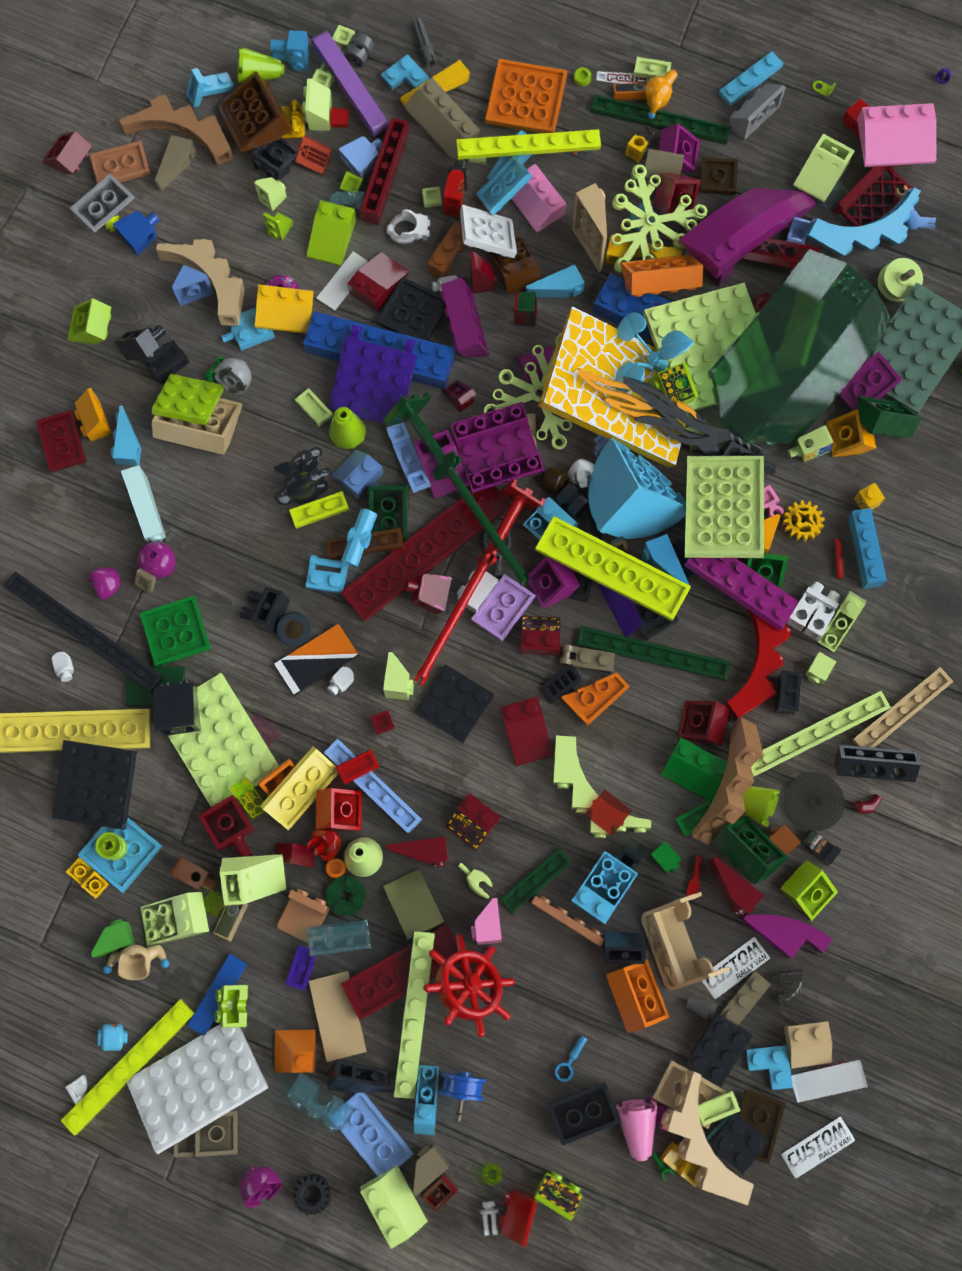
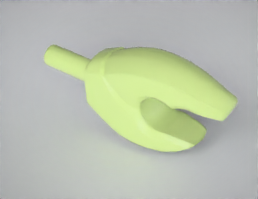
M460 863L458 867L468 875L466 879L470 888L477 895L489 899V895L479 887L480 882H485L488 886L492 887L489 877L480 870L474 869L471 872Z

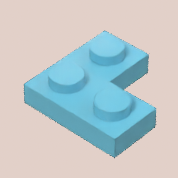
M408 54L381 74V79L392 90L405 80L415 89L430 79Z
M787 1045L745 1050L748 1071L768 1069L771 1090L793 1088Z

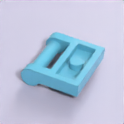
M311 555L306 589L341 594V591L345 589L349 566L342 563V561L318 558L317 555ZM316 565L341 568V573L316 570Z

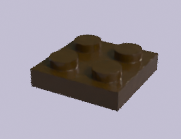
M702 157L700 193L735 195L738 159Z

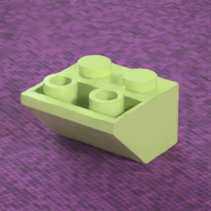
M307 79V86H304L303 89L306 102L302 104V110L305 113V123H308L309 130L330 131L331 90L312 79Z

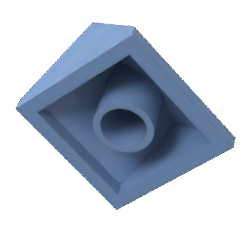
M183 265L172 285L180 306L214 295L207 274Z

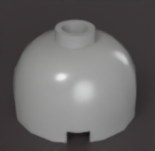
M227 358L214 370L216 372L214 377L218 384H222L227 391L229 388L235 390L234 394L242 395L251 383V371L243 360Z

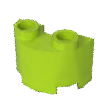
M224 985L221 989L216 990L215 999L218 1002V1010L215 1011V1022L220 1023L222 1028L247 1027L245 1005L248 985Z

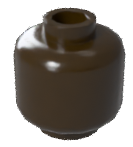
M549 467L540 476L542 487L555 494L560 493L569 484L567 473L556 467Z

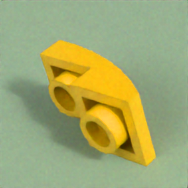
M80 857L66 870V873L95 899L110 884Z

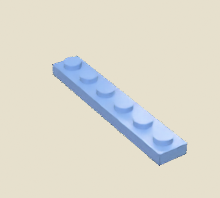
M339 739L324 752L337 766L356 757ZM373 772L353 781L408 834L421 822L422 819Z

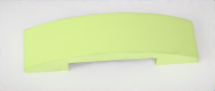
M338 25L332 38L344 54L346 48L350 45L355 31ZM322 63L320 69L316 70L312 80L327 88H330L335 81L324 63Z

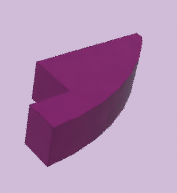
M768 914L747 915L741 919V921L788 959L794 957L804 942L818 953H822L833 940L809 924L784 916Z

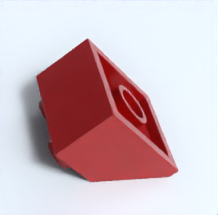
M336 788L316 790V830L361 831L362 791Z

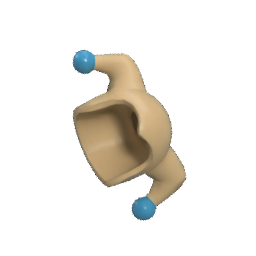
M129 945L122 951L112 952L103 971L106 974L111 973L112 966L118 963V975L121 978L141 980L148 977L151 960L158 957L163 968L169 966V961L166 959L165 951L160 945L147 948L141 945Z

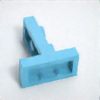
M198 68L191 69L186 95L193 108L200 107L202 97L233 91L235 85L227 72L203 77Z

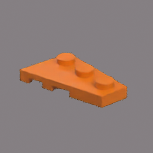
M614 673L571 694L564 695L561 699L588 726L626 692L630 686L618 673Z

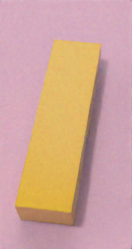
M459 60L432 78L447 92L468 82L470 72L462 61ZM424 83L400 98L404 106Z

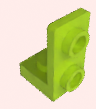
M265 212L262 215L268 235L275 239L283 240L294 224L293 220L278 212L275 217Z

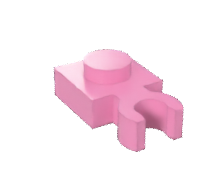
M771 485L764 488V510L768 509L769 518L774 516V511H777L782 516L784 514L783 508L776 505L780 500Z

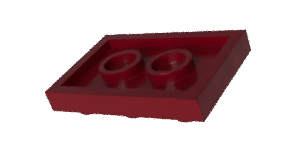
M72 410L36 420L48 468L51 473L87 462Z

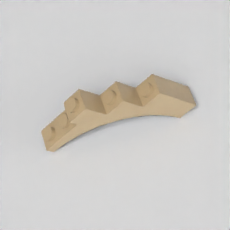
M194 239L193 245L157 244L156 250L161 261L175 262L207 274L209 282L218 298V317L221 325L239 326L245 292L242 278H229L230 268L227 259H214L215 249L212 240Z
M687 1070V1073L683 1075L681 1080V1093L678 1094L675 1101L676 1110L668 1108L667 1112L663 1114L661 1120L662 1129L684 1137L678 1148L679 1158L701 1166L695 1176L696 1187L748 1205L754 1184L739 1178L727 1169L712 1151L701 1127L698 1111V1090L701 1074Z

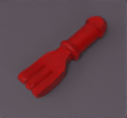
M835 538L836 559L834 561L836 576L841 579L844 577V559L841 558L842 545L840 540Z
M700 855L695 856L693 860L694 865L691 873L693 876L688 882L686 896L699 893L700 883L698 877L701 876L700 871L703 858Z

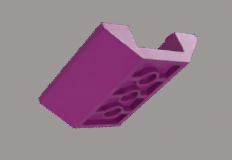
M523 402L451 423L472 493L545 471L528 424V417Z

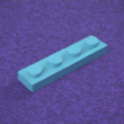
M770 52L719 90L718 95L729 106L733 105L781 69L783 62L773 52Z

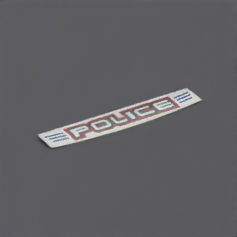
M597 71L598 81L644 83L650 80L648 78L636 77L634 73Z

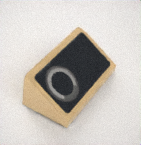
M248 904L226 905L213 934L232 941Z

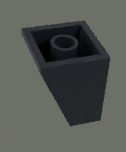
M182 680L179 681V684L161 683L159 687H154V728L162 737L201 731L197 686L194 682Z

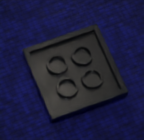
M402 277L377 319V324L392 332L429 341L445 314L446 303L443 302L440 294Z
M445 664L414 713L464 744L494 697V693Z

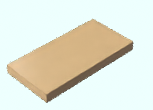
M349 971L309 981L327 1062L367 1052L360 1020L341 986V983L350 979Z

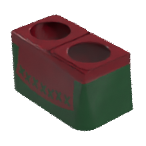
M515 292L514 315L516 325L536 326V292Z

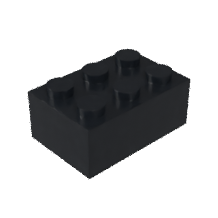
M604 1081L546 1103L562 1146L620 1123Z

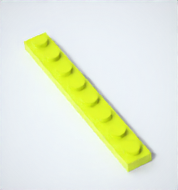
M599 130L457 139L456 145L459 160L600 150L601 141Z
M180 999L61 1120L74 1136L127 1084L126 1081L137 1074L193 1017L194 1012Z

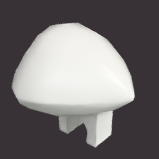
M585 459L576 460L567 473L569 481L575 485H580V488L588 487L595 464Z

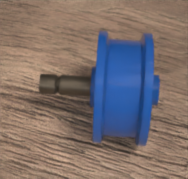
M459 1071L458 1074L442 1072L441 1076L444 1077L443 1088L439 1090V1094L456 1099L454 1121H462L465 1100L484 1101L481 1093L483 1083H486L487 1079L470 1076L471 1073Z

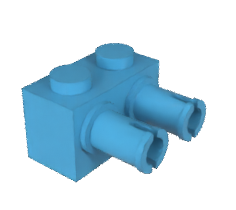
M289 30L286 41L271 39L270 49L273 51V58L279 59L281 62H288L291 70L308 71L311 51L307 31Z

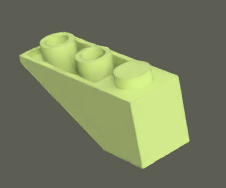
M849 591L818 643L835 652L866 605V600Z

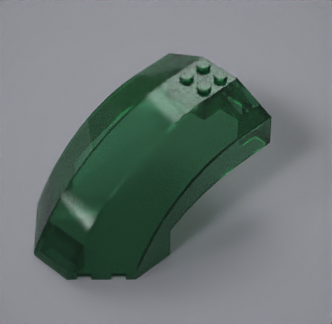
M809 249L794 264L753 319L723 351L708 371L709 379H712L714 386L712 388L715 402H718L720 409L718 412L719 419L748 444L764 442V444L777 445L778 443H786V445H793L848 384L891 325L892 320L876 288L848 263Z

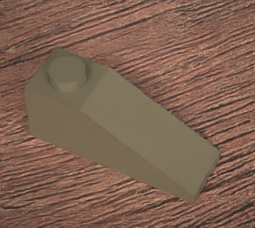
M171 135L155 178L159 191L166 188L194 159L196 148H194L192 140Z

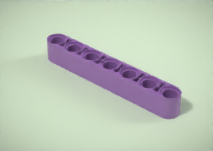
M324 31L312 38L311 43L315 51L333 75V78L370 134L375 137L386 131L389 124L328 31Z

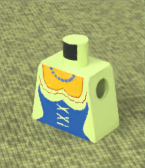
M826 425L799 437L796 447L788 450L791 460L801 457L803 462L831 452L833 440Z

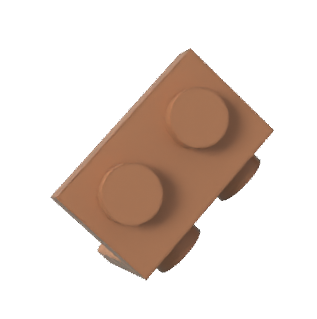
M299 888L297 892L291 890L288 896L290 900L277 927L304 942L312 944L330 908L325 906L326 901L317 897L315 900L308 898L309 893Z

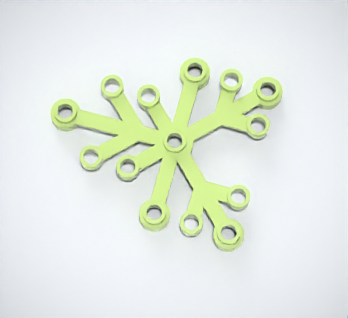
M643 165L634 166L631 172L634 180H627L624 188L627 192H632L642 199L644 211L628 202V198L624 194H617L612 201V205L616 210L626 209L640 218L633 221L624 219L621 223L623 231L642 227L640 232L627 235L616 233L611 239L614 246L633 241L624 257L619 258L614 265L615 271L619 274H623L620 262H629L639 246L643 257L642 260H645L646 257L654 259L653 255L649 253L646 240L648 232H650L652 240V250L660 251L663 247V242L659 239L657 230L672 239L673 246L676 249L683 250L685 248L678 241L685 234H677L662 223L676 221L689 232L693 229L688 226L689 223L696 227V221L703 220L707 215V208L702 204L696 205L691 210L684 211L691 203V198L688 195L681 197L674 213L659 216L654 213L649 197L653 190L659 186L661 178L658 175H653L647 186L645 181L647 170ZM637 169L642 170L643 173L639 174ZM652 179H656L658 183H653ZM627 184H632L633 188H629ZM618 198H622L624 202L620 203ZM682 199H686L688 203H683ZM698 209H701L703 213H699ZM652 218L654 223L649 222L648 219ZM624 223H628L630 227H625ZM618 237L620 242H616L614 238ZM654 243H659L660 247H655Z
M560 333L555 339L556 348L558 346L559 339L562 333ZM536 345L532 349V353L537 357L543 373L541 382L536 373V365L533 362H528L525 365V371L529 374L533 385L514 377L513 372L509 369L502 370L498 377L500 383L503 385L512 384L530 393L515 398L504 393L501 389H496L493 392V398L497 401L502 400L504 403L499 405L488 404L485 406L483 413H487L489 408L497 410L530 400L540 402L542 396H538L536 392L543 388L556 348L548 365L543 354V347ZM537 347L540 348V349H541V353H540V354H536V353H535V348H537ZM533 365L534 370L528 371L527 366ZM504 374L509 375L508 381L503 380L502 376ZM500 391L502 397L496 398L495 392ZM542 408L545 419L541 428L536 432V438L538 440H545L548 435L547 431L550 429L553 437L551 440L553 448L557 450L563 449L567 444L565 436L559 433L557 425L563 431H568L572 427L571 421L554 416L552 412ZM564 422L569 423L568 429L563 427ZM540 431H543L545 433L544 438H540L538 436V433ZM556 439H560L562 441V444L560 446H557L555 444Z

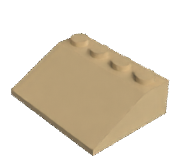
M596 183L576 192L572 230L598 272H601L607 240L606 197L604 191L601 188L599 189Z
M220 398L207 426L155 415L152 420L153 438L224 455L231 442L242 403Z

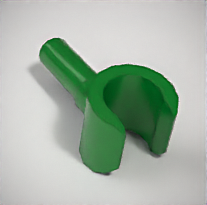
M656 1152L652 1153V1157L660 1168V1176L664 1181H667L664 1177L667 1171H670L674 1177V1172L662 1163Z

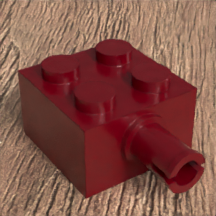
M234 795L198 815L219 851L223 852L229 847L234 846L240 857H250L253 855L244 839L256 830Z

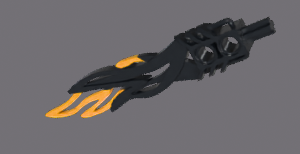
M577 368L579 375L598 391L632 402L629 403L606 396L605 401L608 404L634 416L637 422L661 428L669 437L678 442L698 446L708 456H763L762 448L749 441L746 435L744 437L740 436L737 430L736 433L732 432L729 426L706 422L691 407L679 400L675 403L664 392L648 383L625 376L622 377L623 382L613 381L582 368ZM594 381L612 387L632 390L648 402H645L631 394L622 391L607 389L605 387L598 385ZM625 407L641 410H651L656 408L662 415L651 412L636 411ZM678 420L689 425L693 429L705 434H698L685 430L683 428V425ZM725 442L721 450H719L718 443ZM732 448H738L735 453L729 452ZM764 460V473L770 476L774 475L777 466Z

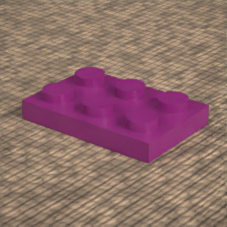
M878 351L839 383L834 390L850 409L855 411L858 409V395L880 399L899 384L902 378Z

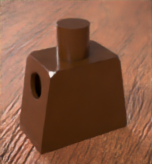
M181 856L170 875L198 890L203 887L212 892L217 884L216 880L208 877L210 872ZM196 872L201 875L199 881L192 879L193 873Z

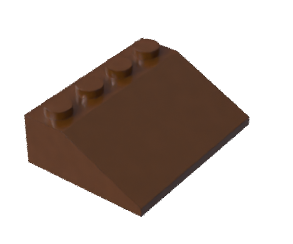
M257 71L217 104L242 153L279 140L292 129L269 83Z

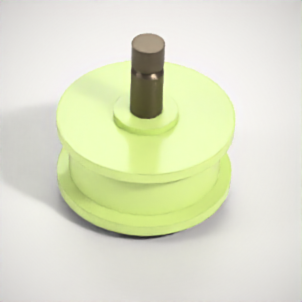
M898 258L892 261L880 271L878 276L879 291L887 300L892 302H903L916 282L921 285L923 283V274L920 267L914 261L907 258Z

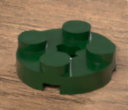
M352 876L338 877L327 888V904L338 915H355L361 911L365 904V887ZM343 891L352 893L348 902L345 899H341Z

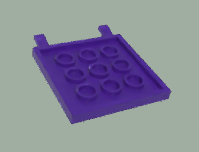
M352 325L351 337L345 336L328 409L336 411L338 408L347 407L358 417L386 424L383 420L401 397H408L418 356L412 354L416 341L406 339L405 350L401 351L360 340L362 326Z

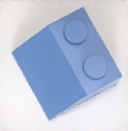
M355 450L331 477L356 499L360 500L369 490V485L376 483L384 473L382 466L371 456Z

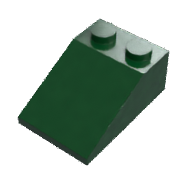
M371 483L369 485V510L377 514L371 533L401 528L404 543L408 538L409 483Z

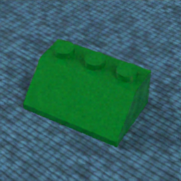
M680 738L661 776L707 801L710 800L712 803L723 779L727 762Z

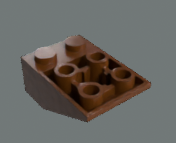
M521 237L515 238L517 253L514 258L489 252L502 286L508 295L524 290L527 285L541 280L539 265Z

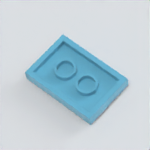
M514 155L476 195L489 212L495 215L533 176Z

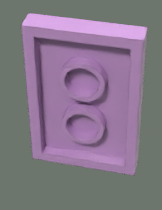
M504 574L474 614L471 621L503 642L536 595Z

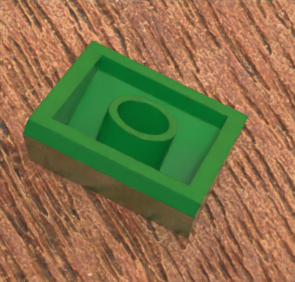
M764 553V558H746L745 565L781 589L788 556Z

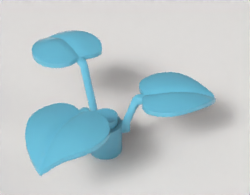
M636 312L629 313L618 326V337L622 341H630L636 336L649 352L647 357L649 364L636 362L634 365L630 361L626 362L619 368L616 374V381L623 382L622 377L624 376L642 381L645 375L643 367H647L650 370L654 368L657 372L664 371L668 366L667 360L682 354L694 342L683 332L675 330L664 336L659 352L652 351L638 334L646 327L645 318ZM618 388L619 391L625 393L629 391L628 389Z

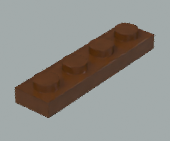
M401 528L372 532L370 544L364 549L362 555L404 548ZM347 537L327 540L329 559L343 557L348 544Z

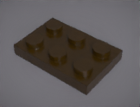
M745 1089L738 1115L769 1141L755 1160L770 1164L786 1103Z

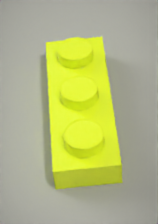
M343 491L290 509L289 511L297 529L348 511L349 508Z

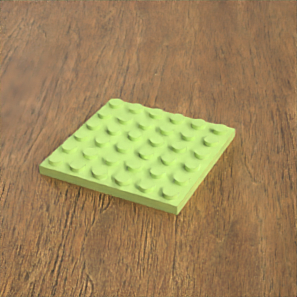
M745 283L648 308L643 311L657 352L662 347V339L671 331H681L694 342L682 354L667 360L668 366L666 368L668 369L686 362L699 396L688 404L693 410L781 385Z

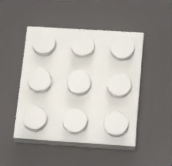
M461 206L460 217L463 244L469 247L480 248L487 252H494L504 257H515L517 249L512 219L496 214L493 215L469 206Z

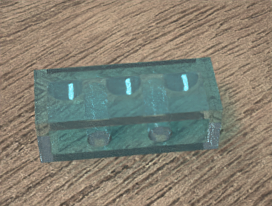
M367 920L307 928L310 956L371 948Z

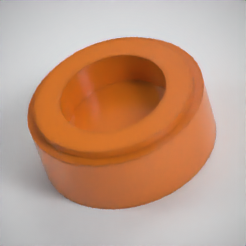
M333 858L326 864V873L331 878L336 879L343 876L346 872V866L341 859Z

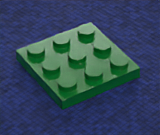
M195 595L140 613L155 667L212 650Z

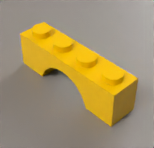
M611 235L605 263L615 265L619 258L624 257L633 241L614 246L611 242L613 235ZM618 237L614 238L616 242H620ZM647 243L649 253L653 255L654 259L680 256L682 250H678L675 247L664 246L660 251H654L651 248L652 243ZM654 243L655 247H660L659 244ZM640 246L632 258L642 257Z

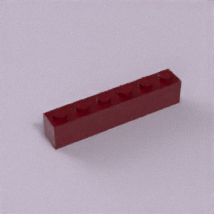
M391 117L360 209L361 219L364 222L380 224L410 134L409 121Z

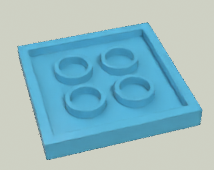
M128 818L126 830L101 827L78 856L124 893L163 846ZM111 832L124 838L128 845L126 855L118 861H111L101 857L95 847L100 835Z

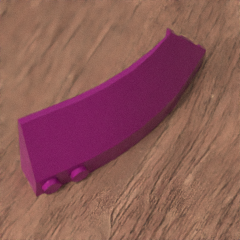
M753 188L716 210L679 239L678 242L716 279L758 245L789 225L791 226L795 217H803L817 203L803 191Z

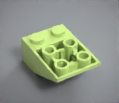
M823 134L793 186L825 202L850 163L855 150Z
M283 855L222 858L220 878L224 905L246 904L286 890Z
M202 892L185 893L140 907L147 946L209 932Z

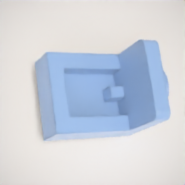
M795 217L786 241L805 244L806 237L803 235L811 221Z

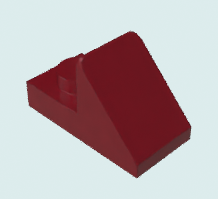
M458 380L443 390L460 412L474 403L473 396L476 393L473 388Z

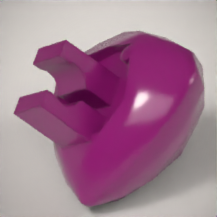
M103 567L92 571V574H88L86 582H92L98 597L106 600L119 589L121 580L116 569Z

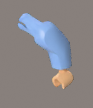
M904 185V191L906 193L908 188ZM897 188L896 195L902 199L905 193H900ZM914 207L911 208L909 212L910 217L905 222L909 229L935 228V225L931 223L936 222V217H919Z

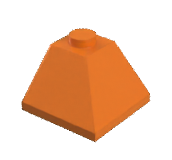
M275 1030L274 1072H316V1030Z

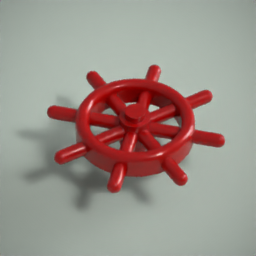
M457 934L455 940L458 952L445 959L434 949L429 951V956L440 967L437 972L436 983L425 984L423 990L425 992H438L442 1003L449 1010L443 1020L445 1026L451 1025L455 1016L466 1021H474L476 1034L481 1038L485 1035L482 1019L495 1011L506 1021L510 1020V1013L500 1006L499 1003L502 998V987L513 986L515 980L513 978L500 977L498 970L490 961L495 952L493 946H489L484 955L476 951L466 950L463 936ZM461 962L463 973L454 967L453 964ZM469 963L476 966L473 973H471ZM482 972L486 976L487 980L480 979V975L482 974ZM449 973L454 978H456L458 982H449ZM480 988H490V996ZM477 997L486 1004L483 1009H479ZM466 998H469L471 1009L463 1005Z

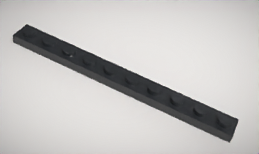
M16 571L3 585L8 591L149 692L153 693L154 687H157L164 679L162 675Z

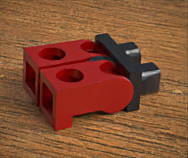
M456 159L454 166L449 165V175L443 196L444 215L461 218L460 209L463 205L464 191H467L466 161Z

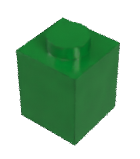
M666 841L649 856L664 874L668 871L672 874L680 867L678 862L681 858Z

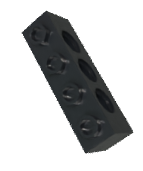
M839 745L835 758L836 774L839 776L916 782L921 766L917 751Z

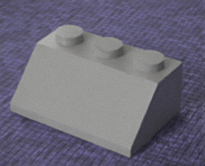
M766 84L762 89L759 88L750 100L747 99L743 103L740 110L734 111L729 118L731 130L744 141L780 107L786 87L784 85Z
M109 174L70 207V210L75 219L86 230L95 233L135 197Z

